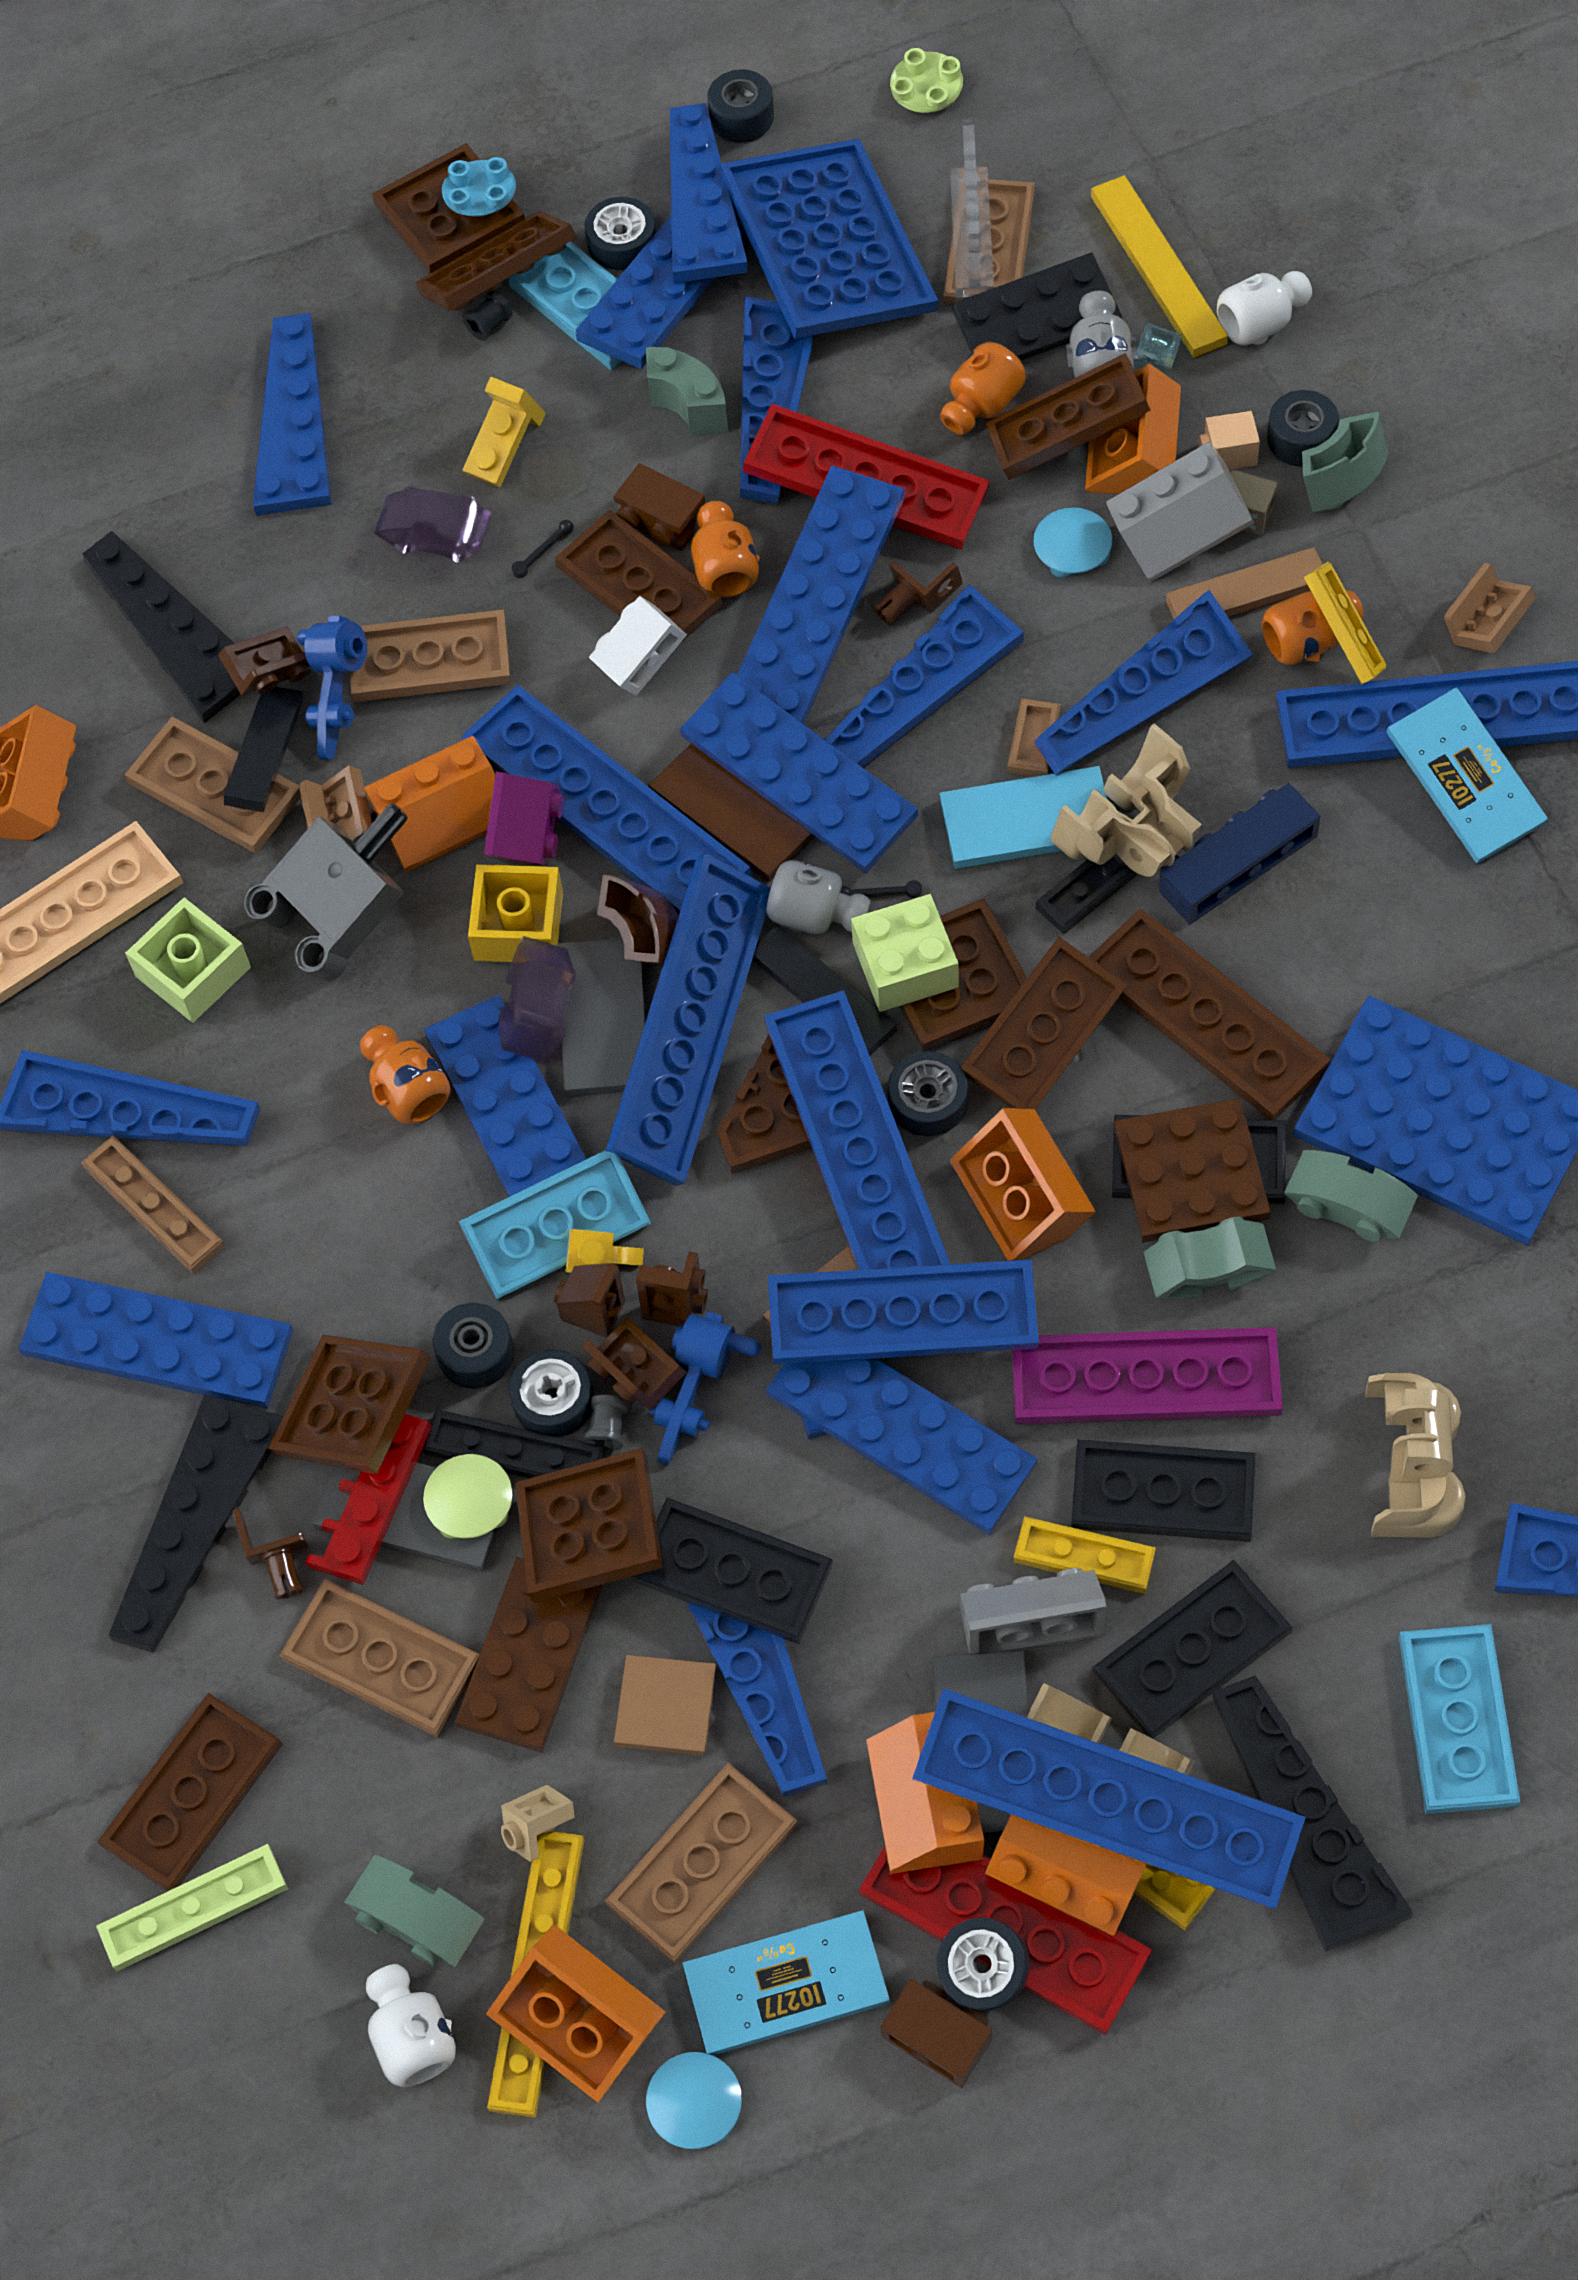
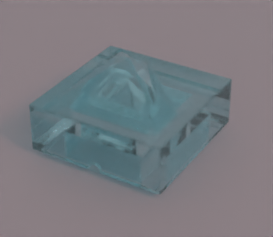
M1146 323L1137 348V357L1171 369L1182 335Z

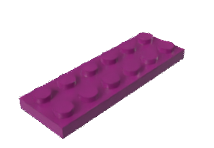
M1276 1327L1038 1335L1039 1346L1037 1349L1012 1350L1015 1424L1282 1415L1283 1407Z

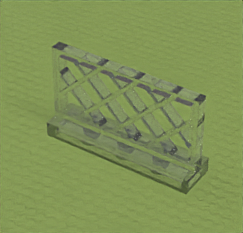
M974 116L962 117L963 168L950 169L956 298L970 297L994 288L988 168L976 166Z

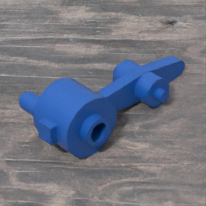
M340 615L328 616L327 623H316L309 629L301 630L297 634V641L304 645L305 656L310 667L318 673H324L319 704L310 705L305 714V720L312 729H317V755L320 760H332L335 757L340 728L349 727L354 719V712L350 705L342 703L343 675L345 672L359 670L367 656V640L362 628L357 623L349 621V618Z
M707 1311L705 1317L691 1314L684 1326L679 1325L676 1329L672 1341V1350L676 1351L675 1362L681 1368L687 1369L688 1372L676 1402L662 1398L658 1405H655L651 1411L649 1410V1414L655 1415L654 1424L667 1428L657 1456V1462L670 1465L682 1433L697 1437L700 1430L707 1432L710 1422L704 1420L705 1412L692 1407L703 1375L719 1379L727 1365L731 1350L752 1357L758 1355L761 1351V1345L757 1340L736 1334L733 1326L724 1324L722 1315Z

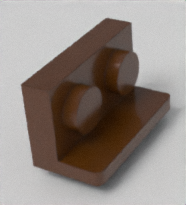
M689 1251L683 1273L677 1272L666 1265H655L653 1267L640 1265L636 1284L642 1319L684 1326L691 1314H704L708 1289L703 1288L706 1271L700 1268L698 1253Z

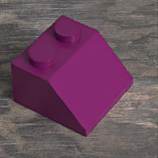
M496 772L484 854L500 861L548 867L549 858H555L558 847V835L553 834L555 818H561L564 807V795L559 794L560 787L551 782Z

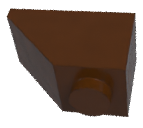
M611 1263L574 1266L569 1278H563L560 1281L554 1297L561 1321L604 1337L610 1335L626 1301L618 1266Z

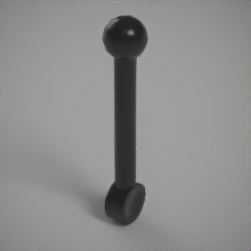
M570 520L561 521L559 529L524 561L513 563V575L516 578L525 577L528 573L527 568L563 535H569L573 532V523Z
M912 880L906 886L851 890L847 886H842L841 893L849 896L863 894L867 897L906 894L910 898H918L922 894V885L920 882Z

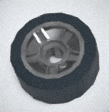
M919 1052L911 1054L900 1061L891 1072L887 1088L888 1103L894 1119L903 1129L915 1135L928 1137L940 1135L957 1126L966 1114L968 1083L965 1072L960 1069L959 1064L954 1059L943 1053ZM926 1090H931L933 1095L932 1098H924L922 1096L925 1095Z

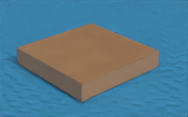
M626 1655L614 1737L615 1747L706 1756L717 1673L716 1664Z

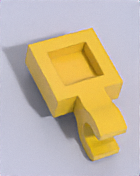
M569 1229L565 1272L571 1273L574 1266L604 1263L640 1266L643 1264L644 1248L613 1246L614 1233Z

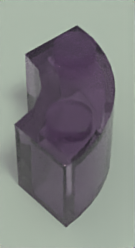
M406 487L403 491L386 496L374 534L404 554L414 551L432 552L443 555L458 563L481 550L492 513L481 507L478 501L470 496H456L440 491Z
M523 936L505 980V983L512 985L508 1009L500 1008L499 1036L502 1050L547 1062L553 1050L562 1044L565 1036L563 1019L565 1001L576 976L568 949Z

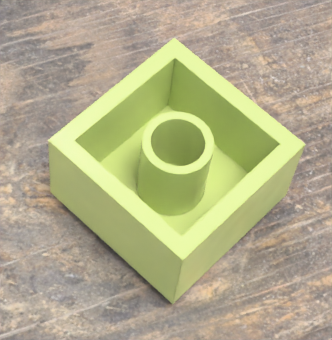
M931 894L851 918L853 945L879 1012L959 987L958 961Z
M185 897L125 952L135 977L192 1023L251 968L243 944Z

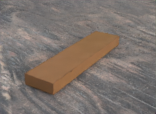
M1312 547L1166 593L1165 601L1175 619L1202 594L1210 590L1226 615L1230 617L1311 591L1304 577L1323 564L1315 548Z
M113 1135L81 1162L83 1168L193 1275L226 1247L222 1239Z

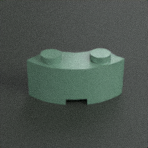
M646 347L647 381L651 407L667 408L679 414L687 423L690 435L727 433L728 422L725 396L714 373L701 361L684 352L669 347Z
M1379 411L1340 419L1338 429L1330 439L1317 447L1302 451L1303 479L1313 513L1325 509L1335 510L1340 508L1345 501L1367 488L1382 471L1388 455V445Z
M1303 1150L1284 1192L1297 1205V1209L1303 1215L1313 1219L1324 1218L1340 1223L1355 1230L1356 1234L1361 1238L1372 1242L1379 1241V1239L1400 1238L1418 1197L1412 1189L1376 1167L1373 1174L1347 1165L1350 1160L1348 1156L1325 1151Z
M1242 1217L1225 1219L1218 1226L1202 1231L1189 1233L1172 1231L1165 1233L1159 1237V1242L1143 1251L1155 1297L1158 1299L1174 1300L1203 1297L1202 1289L1228 1283L1229 1290H1233L1276 1271L1263 1223L1246 1221Z
M374 1855L344 1902L358 1913L355 1921L375 1934H379L381 1929L407 1942L413 1946L410 1953L431 1967H434L437 1961L456 1967L485 1918L443 1889L438 1887L434 1891L412 1878L414 1872L388 1859Z

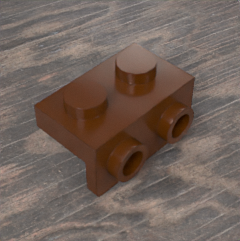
M288 626L223 647L218 654L241 695L256 690L259 694L273 689L282 681L288 679L291 683L300 681L311 672L305 652H302Z
M628 1317L620 1323L598 1348L588 1339L581 1345L592 1355L587 1361L590 1367L604 1380H607L612 1375L618 1381L612 1388L630 1405L638 1399L650 1411L686 1374L684 1369Z

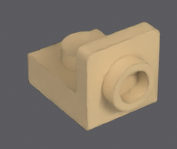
M545 1785L501 1805L504 1824L501 1827V1835L504 1843L511 1851L517 1852L531 1862L539 1858L536 1835L553 1831L558 1825L575 1818L573 1801L549 1785Z

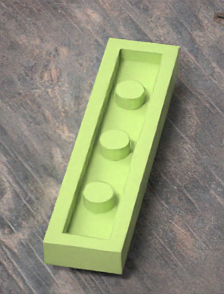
M266 1844L115 1916L96 1927L112 1967L118 1972L288 1890V1887L270 1846Z

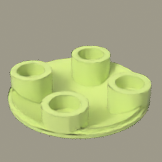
M920 48L908 50L904 55V59L893 70L890 78V89L894 99L904 108L919 113H930L946 108L957 99L963 87V74L957 58L938 52H924Z
M459 1455L443 1462L430 1475L424 1489L423 1501L425 1511L432 1524L444 1537L450 1539L476 1538L489 1533L495 1528L502 1527L506 1523L508 1511L512 1503V1486L504 1469L495 1461L481 1455Z

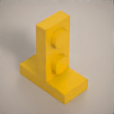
M490 376L484 391L493 399V402L462 471L466 475L500 488L528 424L531 423L540 427L546 412L524 389Z

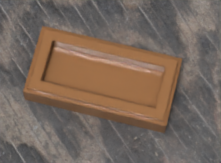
M1021 698L1007 765V774L1028 777L1048 775L1050 766L1034 741L1059 719L1061 704Z

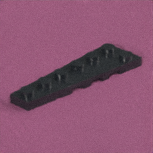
M113 531L82 553L89 569L109 596L115 600L120 611L132 623L142 641L151 649L157 657L159 664L171 676L181 694L204 723L241 695L218 656L223 647L235 643Z
M204 1394L109 1632V1637L112 1641L154 1653L183 1604L187 1591L194 1585L203 1570V1562L214 1543H218L226 1531L225 1525L232 1515V1510L236 1506L240 1507L248 1493L247 1487L258 1469L263 1468L272 1451L268 1447L283 1418L282 1415Z
M1256 1675L1213 1691L1212 1698L1257 1799L1306 1817L1289 1871L1325 1952L1411 1919L1413 1912L1382 1864H1378L1364 1843V1837L1356 1825L1351 1823L1339 1805L1338 1798L1330 1786L1325 1784L1313 1766L1312 1759L1300 1741L1295 1739L1290 1726Z

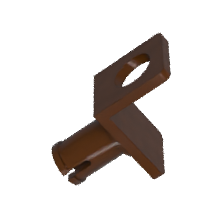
M893 561L889 564L893 579L898 585L878 604H875L873 609L882 620L886 618L884 621L889 626L913 603H919L931 614L962 585L963 581L959 567L955 563L950 564L924 588ZM950 579L947 587L938 593L941 585Z
M239 1508L232 1510L246 1559L251 1565L266 1563L275 1592V1599L289 1598L284 1579L287 1580L289 1590L293 1596L301 1593L303 1587L300 1584L292 1554L297 1550L308 1547L304 1534L298 1533L253 1548L243 1514Z

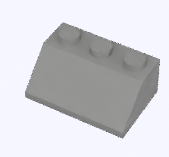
M1210 441L1106 501L1120 534L1150 583L1254 524L1225 461Z
M1070 1568L1057 1573V1577L1039 1580L1036 1576H1025L1014 1580L1012 1585L994 1588L992 1584H979L969 1588L966 1593H961L960 1610L969 1654L1022 1651L1104 1636L1107 1606L1095 1571L1083 1572L1080 1568Z

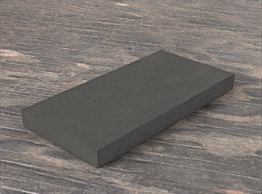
M622 938L557 943L566 1097L624 1092L646 1023L642 964L624 959V942Z
M416 1463L381 1546L483 1572L498 1528L476 1538L450 1539L444 1537L428 1518L423 1501L426 1483L436 1467ZM333 1466L313 1522L315 1529L324 1531L321 1529V1525L325 1518L339 1522L350 1497L349 1494L343 1493L338 1489L341 1479L356 1482L361 1471Z
M1024 1651L933 1656L936 1708L943 1688L1027 1718L1029 1713ZM977 1803L983 1836H1001L1010 1818V1814Z

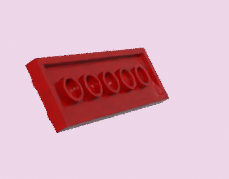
M772 403L743 463L744 473L817 498L831 465L905 489V498L893 526L960 550L963 549L990 483L989 480Z
M885 1846L883 1847L859 1888V1895L939 1941L944 1939L952 1927L967 1919L986 1917L1006 1923L1020 1935L1028 1950L1030 1971L1023 1989L1106 2036L1150 1958L1152 1954L1151 1948L1119 1930L1112 1936L985 1874L991 1858L984 1854L982 1860L890 1874ZM987 1955L976 1956L974 1961L991 1969L992 1962L990 1957Z

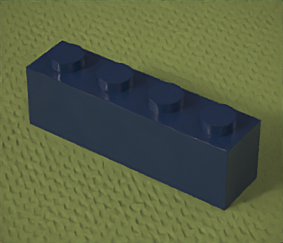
M1289 782L1277 791L1275 789L1269 790L1251 809L1245 813L1243 811L1237 812L1219 831L1213 835L1211 833L1205 834L1195 843L1191 850L1181 857L1176 855L1174 863L1170 867L1163 866L1160 870L1159 892L1191 925L1317 838L1321 815Z

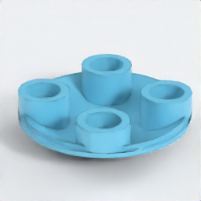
M494 157L489 160L471 162L458 160L451 163L448 167L449 175L444 180L442 186L443 199L450 209L466 216H484L502 209L511 201L515 194L516 181L513 173L508 169L506 161L500 157Z
M1063 508L1050 513L1038 524L1034 533V548L1040 560L1050 567L1053 575L1065 578L1071 574L1084 573L1106 564L1110 558L1112 548V533L1105 520L1096 513L1083 508Z
M702 2052L683 2053L666 2061L653 2075L646 2095L648 2117L656 2133L670 2144L684 2149H701L722 2143L738 2120L742 2102L740 2086L733 2071L717 2057Z

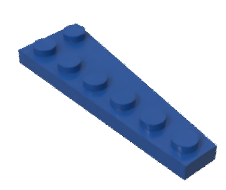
M706 103L670 108L673 282L679 283L747 273V259L730 194L719 173L721 159Z
M747 296L744 302L740 497L778 504L782 486L744 473L743 463L771 403L798 413L815 335L794 339L778 302Z
M311 313L273 318L253 498L256 515L332 505Z
M971 584L968 585L939 616V622L928 634L923 633L914 643V649L904 660L901 661L899 659L890 669V675L878 687L874 686L862 699L861 704L853 709L825 740L863 768L1024 641V632Z
M1208 590L1180 613L1160 633L1151 638L1131 658H1128L1109 677L1092 689L1080 702H1077L1040 734L1034 743L1055 775H1058L1247 662L1253 656V653L1211 591Z
M21 1050L0 1103V1130L111 1137L113 1135L115 1138L247 1146L257 1121L260 1107L256 1101Z
M1510 1503L1494 1591L1500 1593L1578 1597V1517Z
M686 1602L783 1797L828 1784L784 1639Z

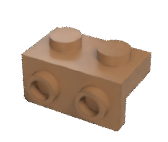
M1484 563L1444 616L1454 645L1495 654L1536 597L1531 586L1498 580L1493 565Z
M348 765L323 785L309 780H304L299 784L308 828L320 816L338 825L356 843L372 824L360 769Z

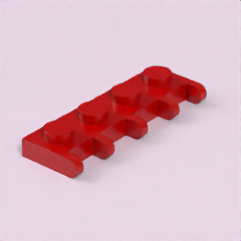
M405 1414L378 1473L361 1471L356 1482L341 1479L338 1489L343 1493L349 1494L350 1497L339 1522L328 1518L323 1520L321 1529L333 1534L323 1558L313 1554L308 1555L305 1561L308 1567L364 1585L430 1433L431 1425L428 1420Z

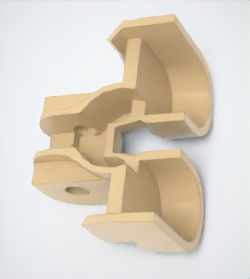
M1153 724L1149 729L1140 755L1131 770L1121 781L1113 774L1108 776L1103 793L1126 811L1138 809L1140 813L1132 820L1117 811L1110 801L1094 789L1090 793L1087 804L1080 816L1066 805L1061 808L1050 841L1072 859L1078 860L1087 857L1090 861L1099 865L1104 864L1117 854L1130 869L1146 877L1153 876L1163 866L1170 867L1174 863L1175 855L1181 849L1187 851L1193 845V838L1198 834L1202 825L1172 800L1183 786L1190 770L1182 746L1176 743L1156 724Z
M1408 1372L1369 1376L1365 1397H1385L1386 1425H1406V1435L1398 1437L1392 1446L1391 1471L1388 1479L1389 1509L1375 1516L1371 1537L1431 1538L1443 1536L1454 1529L1461 1519L1466 1498L1461 1481L1451 1472L1453 1469L1452 1440L1456 1436L1461 1417L1458 1400L1448 1388L1418 1374Z
M1043 1683L1027 1718L1096 1743H1100L1112 1720L1110 1716ZM1130 1728L1119 1750L1189 1775L1195 1763L1194 1760Z

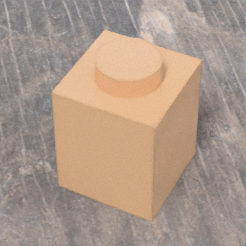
M1252 411L1205 419L1204 434L1198 437L1199 447L1210 441L1225 461L1229 470L1257 466L1260 441Z

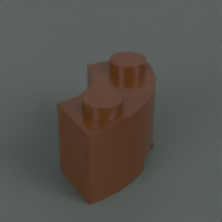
M603 874L597 915L609 919L619 929L624 942V959L649 966L663 967L679 917L676 910L662 894L649 886Z

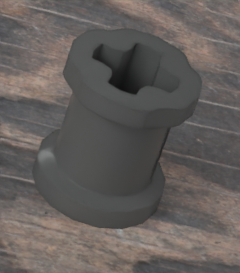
M596 1395L592 1397L589 1405L590 1409L593 1410L590 1431L585 1433L584 1442L602 1446L604 1450L621 1449L624 1443V1439L620 1435L623 1415L628 1413L629 1403L622 1398L611 1395Z

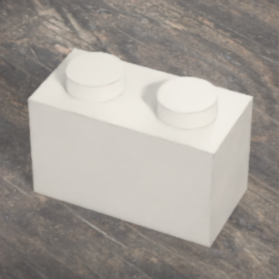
M639 596L635 602L630 603L623 610L621 619L612 630L598 640L595 650L589 658L620 687L637 696L687 634L659 608Z

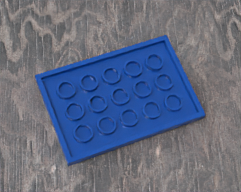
M859 138L720 163L719 173L729 191L733 207L794 339L937 310L938 299Z
M1368 995L1298 1120L1293 1136L1326 1152L1350 1157V1163L1371 1173L1374 1172L1376 1167L1404 1183L1416 1194L1529 1246L1578 1152V1090Z

